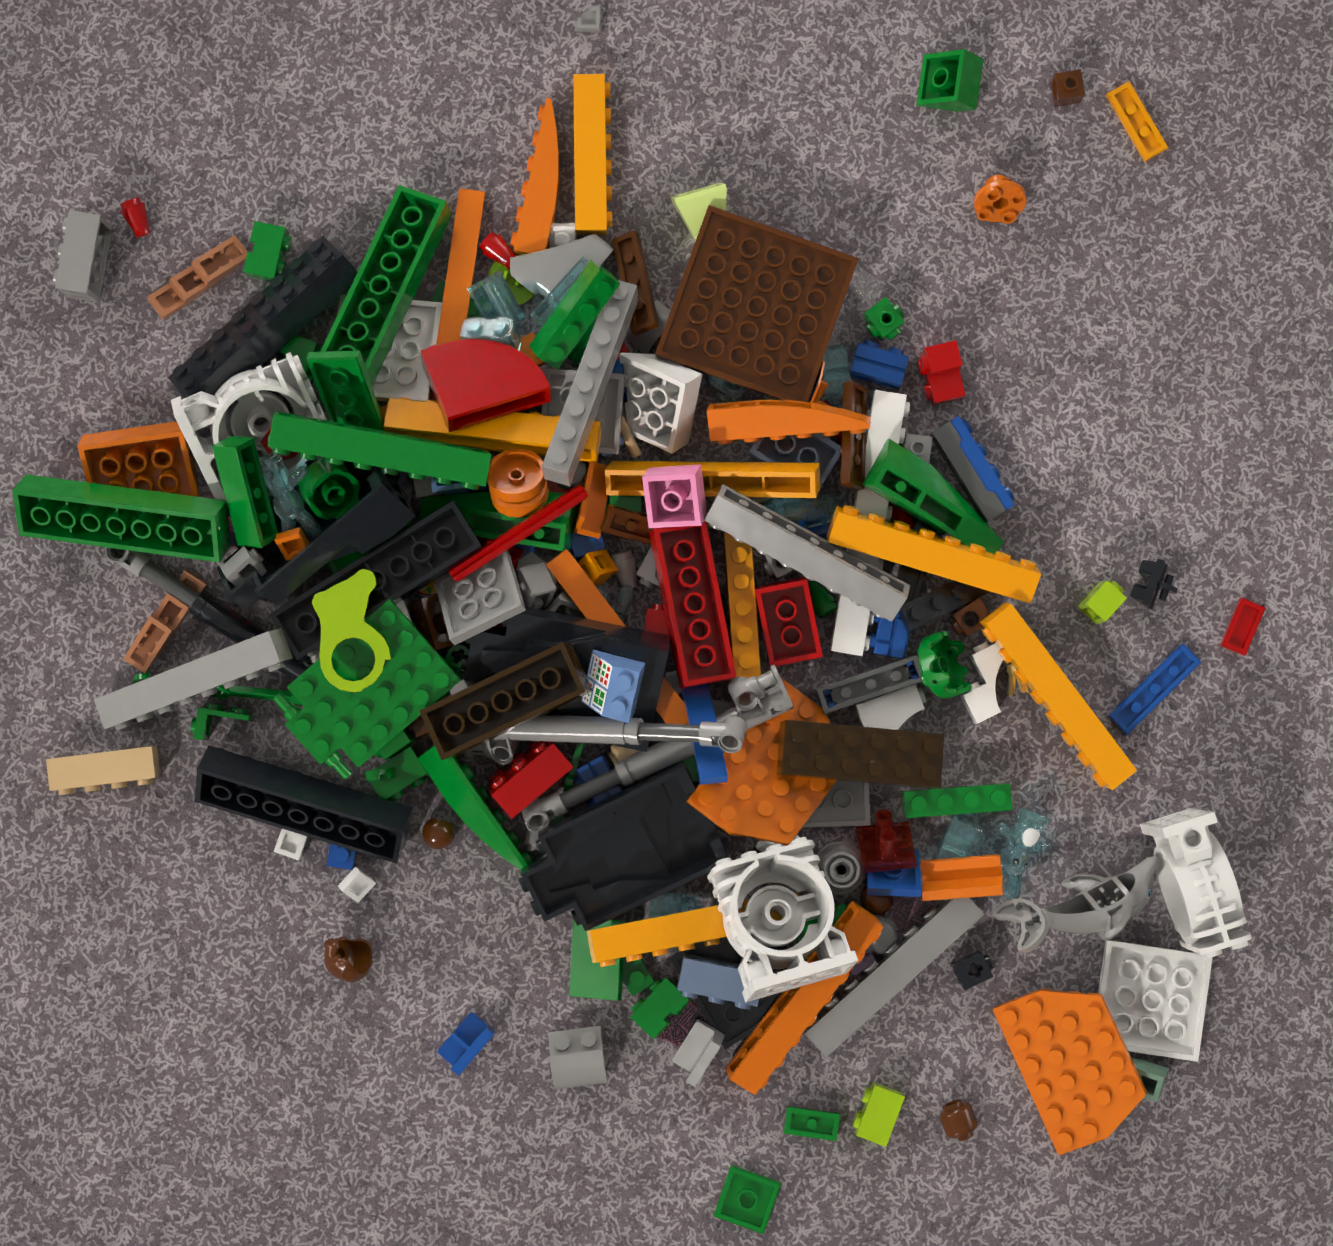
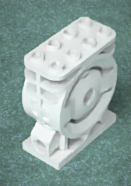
M289 352L285 354L287 358L278 362L275 358L271 360L272 364L262 368L260 365L256 369L238 373L224 382L215 395L201 391L185 399L179 396L171 400L174 417L215 499L226 500L218 468L214 466L212 461L215 458L212 446L230 436L226 429L225 418L228 407L235 400L237 401L230 412L231 430L234 436L253 437L257 450H262L265 459L260 460L265 482L273 481L270 474L277 466H284L288 470V475L293 474L301 467H307L306 462L310 461V459L301 458L299 452L294 458L273 463L260 442L271 428L274 411L289 413L286 404L279 396L263 390L281 393L290 402L295 415L327 420L298 355L292 357ZM259 417L267 419L266 423L260 426L255 425L254 421ZM209 425L212 436L208 438L201 437L198 429Z
M1189 808L1141 823L1140 827L1143 834L1153 836L1157 847L1154 848V856L1159 860L1156 874L1175 929L1182 937L1179 940L1181 946L1200 955H1206V958L1222 954L1221 949L1232 946V949H1239L1248 946V940H1251L1252 936L1250 932L1243 930L1244 924L1247 921L1230 863L1219 841L1208 829V825L1218 823L1215 812Z
M806 837L797 838L791 842V845L783 847L781 844L772 845L766 848L765 852L758 854L756 851H749L742 854L741 858L731 860V858L718 860L715 862L716 866L711 869L707 876L709 883H712L714 887L712 891L713 896L719 902L718 911L723 914V926L726 936L735 951L743 957L738 971L744 986L742 994L745 1003L846 974L858 962L855 950L851 951L845 933L831 926L834 918L832 891L825 879L824 871L819 870V856L814 855L812 850L815 844L813 840H807ZM765 884L783 885H772L759 889L749 899L745 908V912L738 913V910L741 909L745 897L753 889ZM802 892H807V893H808V894H806V895L799 896V897L796 895L797 893H802ZM770 911H777L781 915V920L776 921L772 919ZM818 918V923L808 925L804 937L795 946L780 951L766 947H780L792 943L802 932L806 921ZM816 950L819 961L812 963L804 961ZM788 968V970L778 972L777 974H773L772 969Z

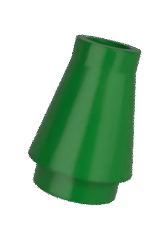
M808 581L814 615H818L822 619L838 609L835 604L837 602L836 599L819 582Z

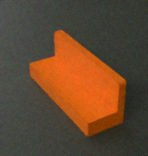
M587 461L585 464L587 472L583 478L584 483L582 486L587 491L588 497L578 503L573 533L599 539L602 532L600 527L604 519L608 497L605 484V469L608 465Z
M999 854L922 860L920 863L923 881L921 892L923 901L1003 895L1004 880Z

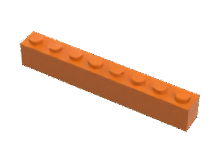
M853 901L833 925L834 928L845 933L850 950H855L858 959L857 963L864 958L865 951L871 943L878 940L881 930L884 928L877 917ZM814 950L806 962L819 961L816 950ZM851 969L846 974L782 992L725 1067L730 1080L754 1095L764 1088L773 1071L783 1064L789 1050L799 1043L805 1029L815 1022L818 1012L831 1001L833 993L838 986L847 980Z

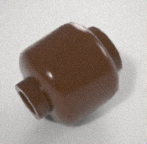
M957 1099L943 1105L939 1119L947 1137L958 1138V1141L971 1138L973 1136L972 1131L978 1126V1121L971 1104L962 1102V1099Z

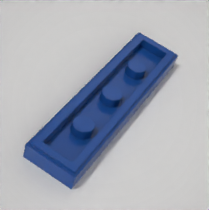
M1181 643L1107 717L1127 735L1201 661L1184 643Z

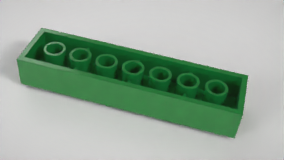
M398 185L320 351H360L372 387L450 221L452 213L447 201Z
M274 411L268 447H272L273 453L289 455L290 451L299 452L300 457L304 459L316 460L317 456L327 457V462L332 464L344 465V461L354 462L355 468L371 470V466L381 467L383 473L398 475V471L408 472L407 475L410 478L425 480V476L434 477L437 483L452 485L453 480L461 482L462 487L478 490L479 485L486 486L492 455L488 450L279 411Z
M27 474L12 489L19 536L219 563L231 547L226 500Z

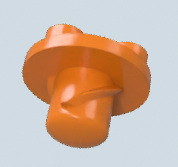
M1003 175L989 177L984 187L974 197V209L977 218L989 222L1013 223L1027 203L1024 188L1016 182L1009 181L1010 178Z

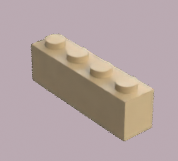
M157 746L46 759L49 791L58 790L59 795L75 793L74 788L84 787L85 792L101 790V785L111 784V789L127 787L128 781L136 780L137 785L154 784L153 778L161 777Z

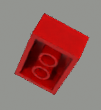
M799 577L755 586L770 666L775 665L776 667L823 657L807 578Z
M531 741L528 750L523 754L522 752L515 754L510 765L504 770H496L488 778L490 781L487 783L491 796L511 819L573 768L569 758L556 742Z

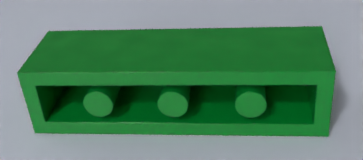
M590 260L530 343V348L539 359L557 370L560 368L619 287L620 283L612 273Z
M229 436L214 444L212 449L238 546L262 548L275 540L278 531L255 440L253 437Z
M1010 783L901 791L904 818L1012 810Z

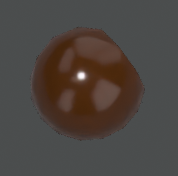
M430 818L423 826L422 837L427 846L433 849H443L448 847L454 840L455 828L452 823Z
M866 885L860 894V903L862 908L872 915H882L890 910L893 904V896L867 895Z

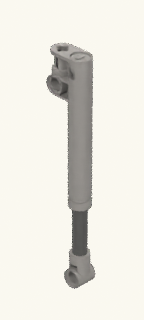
M775 665L770 666L771 671L758 677L752 676L747 678L740 676L734 678L729 683L728 689L735 707L716 715V721L724 722L729 717H739L746 722L748 730L793 709L792 701ZM660 741L648 747L647 752L639 751L630 755L627 759L614 763V769L563 793L557 791L542 799L536 798L522 810L527 829L531 832H538L549 825V821L568 813L567 809L622 783L624 787H627L636 780L640 781L693 756L692 742Z
M542 715L464 752V756L467 759H472L474 755H486L487 758H492L498 764H509L517 751L520 741L599 744L629 743L630 745H641L643 740L699 742L701 746L720 747L725 752L736 753L742 747L747 732V724L739 717H729L724 722L703 721L700 725L644 723L642 718H631L630 722L626 723L599 716Z

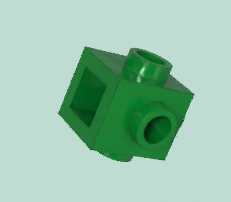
M887 297L876 303L863 315V318L868 323L866 329L874 339L878 337L881 342L886 338L891 341L902 332L900 328L905 322L902 319L905 317L898 305H892ZM882 319L887 320L888 323H884Z

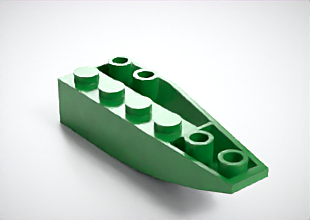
M490 491L422 497L419 521L454 501L475 536L496 539L531 515L518 518L508 517L499 513L492 504ZM549 491L547 502L543 507L565 493ZM576 505L517 544L560 551L571 548Z

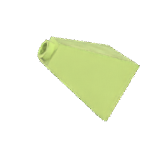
M717 183L671 196L673 205L695 241L708 205L726 211V184Z

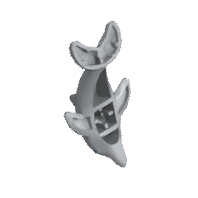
M1156 856L1148 857L1130 870L1111 877H1102L1096 874L1074 875L1063 880L1061 884L1065 888L1080 892L1068 901L1050 907L1039 908L1026 899H1011L994 909L992 916L999 921L1008 920L1021 923V937L1017 947L1022 953H1029L1036 949L1046 938L1050 928L1073 934L1097 933L1104 941L1112 939L1123 931L1130 919L1139 914L1148 904L1153 894V875L1158 867L1159 860Z

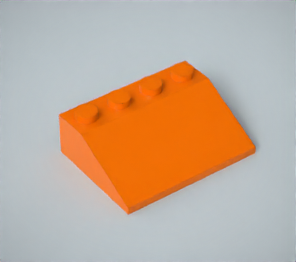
M177 421L82 435L77 448L86 482L199 497L194 455Z

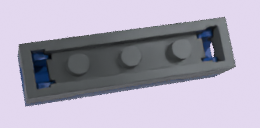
M957 416L951 422L949 421L933 431L929 436L932 437V441L977 513L987 523L1013 507L1015 504L1012 500L1015 497L1008 486L1003 487L998 479L1001 475L993 463L990 465L986 460L985 455L987 453L983 445L979 441L975 442L971 436L973 430L966 419L961 420L960 416Z
M918 655L814 689L823 714L922 682Z

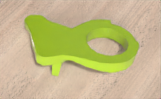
M366 569L359 570L349 579L332 586L326 591L315 594L312 600L313 607L321 624L319 658L323 674L329 683L340 690L349 692L363 691L362 689L373 684L382 673L385 660H391L389 647L385 639L373 627L364 622L368 597L376 585L373 572ZM345 639H362L374 651V668L362 680H345L337 675L333 669L331 661L333 650L338 643Z

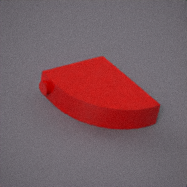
M464 339L433 345L427 349L420 350L423 369L449 432L551 402L550 385L539 366L527 355L509 345L484 339Z

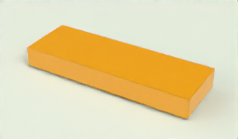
M1130 81L1105 95L1144 162L1169 148Z

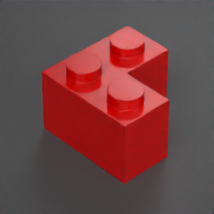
M957 340L925 347L920 355V360H917V366L920 375H925L927 385H924L923 389L926 400H931L932 406L963 399L966 396L960 374L963 364Z

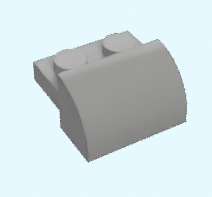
M601 1026L548 1032L549 1057L554 1089L608 1083Z

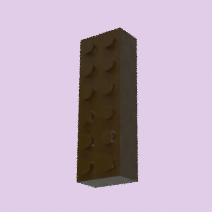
M562 642L420 710V714L441 760H446L557 709L593 690L572 643Z
M784 720L780 722L776 775L929 789L941 788L944 734Z

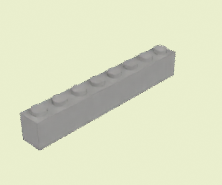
M618 280L620 283L619 287L598 314L542 464L543 475L546 480L567 486L571 485L638 303L637 285Z
M724 484L707 511L704 521L708 522L714 529L723 530L732 535L738 542L749 544L756 548L759 553L769 555L778 560L783 566L799 571L807 579L823 584L829 591L849 598L853 604L871 610L879 618H886L892 622L908 597L909 584L835 544L829 543L824 538Z
M278 628L96 698L94 702L104 729L115 726L118 731L132 726L131 720L137 719L139 723L153 718L152 712L158 710L159 714L174 710L173 704L180 702L181 706L196 701L195 696L198 694H202L204 698L218 693L217 687L223 685L225 689L239 685L240 678L246 677L248 681L262 676L261 670L268 668L269 672L283 668L285 667L283 662L293 657L282 628Z
M970 898L944 899V904L938 909L935 907L931 908L922 917L925 921L920 926H911L903 934L905 939L898 945L894 942L883 953L885 957L878 963L876 960L871 962L863 970L866 974L861 979L857 980L854 978L844 987L846 992L840 998L834 996L824 1006L826 1010L820 1016L817 1015L815 1022L808 1026L804 1033L825 1057H828L984 915Z

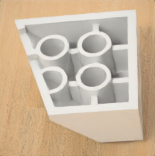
M620 353L619 359L624 367V387H626L628 401L625 403L626 419L632 435L673 454L689 443L702 374L681 364L657 357L655 354Z

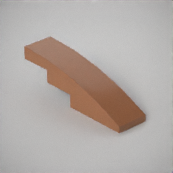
M236 235L192 261L190 267L170 278V282L150 294L147 300L161 319L165 320L246 261L248 251Z
M188 569L184 570L178 579L198 593L205 591L209 583ZM167 593L156 612L150 615L123 659L145 674L186 619L190 607Z

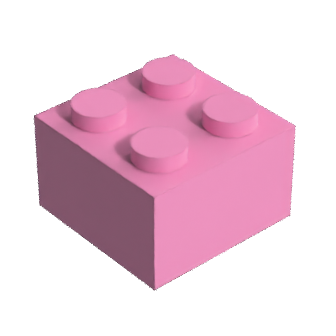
M702 466L649 467L642 476L649 528L701 526L707 514Z

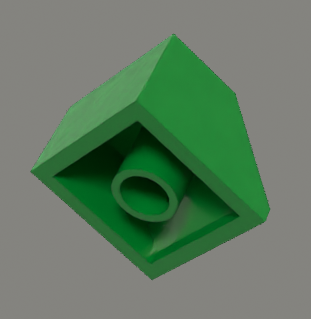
M966 49L924 54L916 105L955 112L976 110L984 59Z

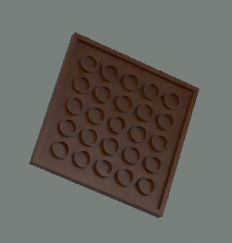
M708 205L655 356L778 400L808 402L859 258Z

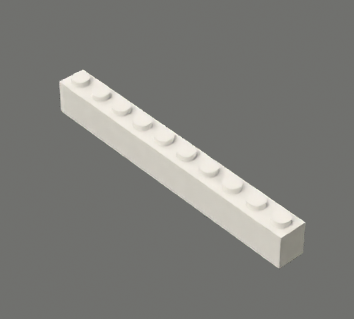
M881 390L873 392L869 415L871 417V427L866 432L865 478L887 439H891L897 444H903L906 428H901L903 417H908L910 402H906L907 395ZM866 487L863 490L856 491L854 507L859 509V513L868 516L870 513L879 514L885 518L884 521L890 522L892 506H888L889 501ZM847 548L846 551L882 570L884 559ZM839 594L830 651L863 656V651L868 652L870 636H867L866 633L868 625H873L874 613L863 606L853 604L849 598Z

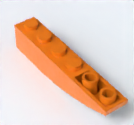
M546 98L545 106L540 105L537 120L541 121L539 131H534L532 146H536L534 156L530 155L527 163V171L530 172L528 181L523 182L521 196L525 197L523 207L518 206L516 222H519L517 232L513 231L510 247H514V253L518 256L548 249L551 225L555 220L559 193L560 158L557 127L551 98Z
M752 400L710 404L707 409L710 442L717 441L718 444H729L736 439H744V442H755L760 440L761 437L781 440L785 439L786 435L807 438L811 437L812 433H823L824 436H833L839 434V431L848 430L852 434L866 432V429L871 427L870 416L843 408L793 400Z

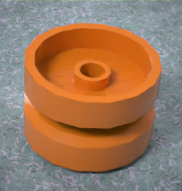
M514 448L501 452L491 460L487 481L492 504L499 513L508 517L521 518L536 513L547 502L549 489L547 480L544 479L543 460L536 453L527 449Z

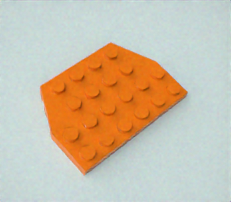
M781 678L794 708L748 729L742 747L738 752L723 753L728 782L699 784L696 791L687 800V803L730 835H740L755 838L759 841H770L787 846L792 842L837 780L776 775L781 721L795 720L831 724L819 705Z
M1041 988L993 1007L992 1010L1058 1155L1108 1138L1146 1096L1147 1091L1102 994H1085L1079 991L1064 992Z

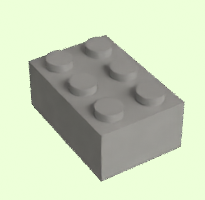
M69 210L68 217H65L63 220L62 230L65 235L63 243H60L58 248L60 263L59 268L54 271L53 283L55 288L68 298L97 303L100 301L113 228L101 215Z

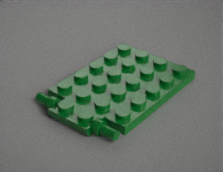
M390 598L364 620L385 639L391 660H385L383 671L373 684L362 689L363 691L360 692L340 690L325 678L319 658L287 686L304 708L300 710L296 704L292 705L281 692L273 698L276 704L284 711L283 716L288 720L284 725L320 765L325 762L329 767L332 766L344 780L352 772L341 760L342 756L337 752L338 749L341 748L359 768L421 715L420 710L434 704L461 681L458 675ZM349 638L337 644L333 650L331 661L337 675L345 680L357 681L370 674L374 668L375 656L370 645L364 640Z

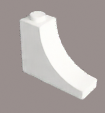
M916 684L856 704L854 708L861 727L898 730L909 717L924 709L923 703H926V698L922 688L917 689Z

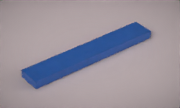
M709 684L682 689L688 724L700 725L703 721L717 722ZM692 742L700 785L728 782L723 750L720 747L701 746L699 742Z

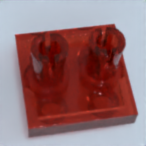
M881 809L876 813V824L856 826L863 873L917 867L909 821L892 823L891 812L887 809Z

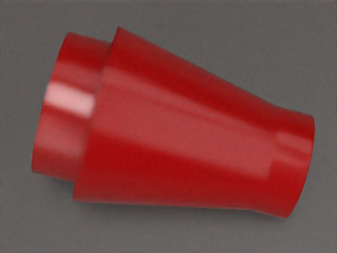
M140 197L120 203L122 209L120 213L134 232L136 238L150 234L145 203L141 202Z
M491 232L482 241L479 248L483 251V255L510 270V258L516 255L500 234L496 235L494 232Z

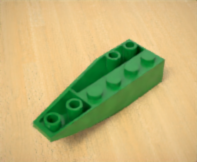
M891 439L886 440L862 484L863 486L945 537L957 538L961 541L960 544L969 547L971 544L980 545L986 548V552L992 554L1000 550L1004 541L931 464Z
M434 745L418 758L448 804L484 843L520 870L534 862L527 851L522 853L518 847V844L521 842L512 829L508 832L503 825L506 819L498 808L493 810L488 800L491 797L483 786L478 788L473 779L476 775L469 764L463 765L458 757L462 754L451 759L441 760Z

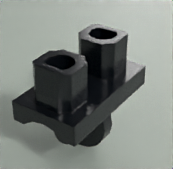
M1157 559L1156 562L1142 560L1139 575L1149 577V584L1146 587L1135 583L1130 594L1133 599L1141 602L1145 608L1153 610L1159 590L1161 592L1158 599L1166 601L1168 593L1177 594L1178 588L1172 586L1174 576L1167 574L1164 583L1162 582L1168 567L1164 560Z

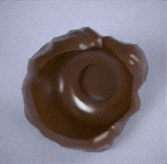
M339 937L335 939L329 938L324 943L325 967L333 976L349 983L357 982L368 974L373 965L370 942L362 938L349 940L346 937Z

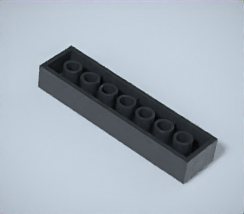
M324 236L310 244L309 249L300 257L295 258L284 272L274 277L261 293L254 295L248 305L241 311L236 312L224 327L216 330L203 346L195 349L188 360L177 366L168 377L184 398L201 391L215 395L220 386L232 376L256 369L260 365L263 366L353 283L358 271Z
M451 501L269 615L276 627L282 628L287 644L295 658L303 663L320 652L321 624L312 604L315 594L326 591L332 586L349 579L359 570L366 569L373 572L376 585L368 597L364 616L365 620L389 598L395 604H398L449 572L451 567L481 549L482 545L455 502Z
M208 745L197 768L194 802L392 863H398L407 840L412 807Z

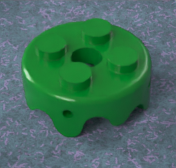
M947 631L925 636L917 650L923 684L926 687L929 686L931 691L942 699L955 697L972 688L969 682H964L968 674V668L961 666L957 661L958 656L966 648L965 644L961 641L948 639Z

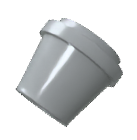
M835 841L824 845L816 853L820 859L818 863L819 870L824 871L825 879L832 894L842 895L850 893L863 881L866 870L865 861L860 851L847 842ZM840 864L846 867V871L842 875L836 872V867Z

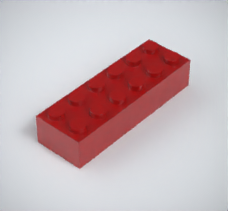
M706 521L701 526L654 528L649 535L679 689L736 678Z

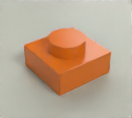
M301 527L278 533L275 537V542L286 561L294 558L310 544Z

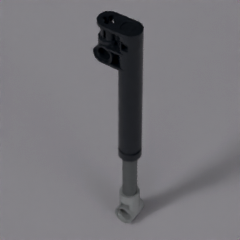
M105 548L106 556L110 561L120 565L138 578L144 577L165 592L171 594L190 607L189 613L197 618H201V621L235 643L267 632L218 599H214L207 592L202 591L198 593L152 563V558L145 553L125 550V555L118 559L115 556V548ZM290 650L293 658L284 661L285 667L278 669V671L295 680L313 662L309 659L303 663L298 661Z

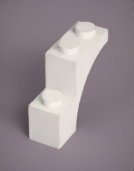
M986 641L974 647L975 653L969 656L983 683L979 685L977 681L971 684L972 688L960 695L974 724H978L1001 712L996 699L995 684L1003 659L998 653L1000 648L996 642L988 645Z

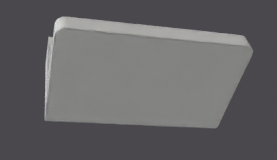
M699 1019L696 1020L672 1059L674 1063L689 1071L686 1082L694 1087L720 1049L725 1034Z

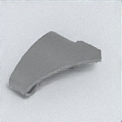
M591 234L553 248L511 257L510 275L529 291L536 295L541 294L557 307L590 260L601 266L613 251V248L597 234Z

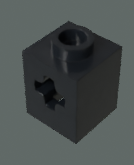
M979 950L950 964L963 990H967L993 977L990 970L994 966L988 954L983 955ZM972 963L980 966L977 969L978 974L976 975L971 972L968 973L971 970L970 964Z

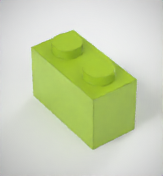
M1106 580L1097 583L1077 607L1095 624L1106 622L1127 597L1122 594L1124 589L1115 581L1110 583Z
M872 1082L871 1088L867 1086L861 1100L865 1103L862 1112H856L852 1127H855L854 1132L856 1136L886 1147L905 1099L904 1094L876 1082Z

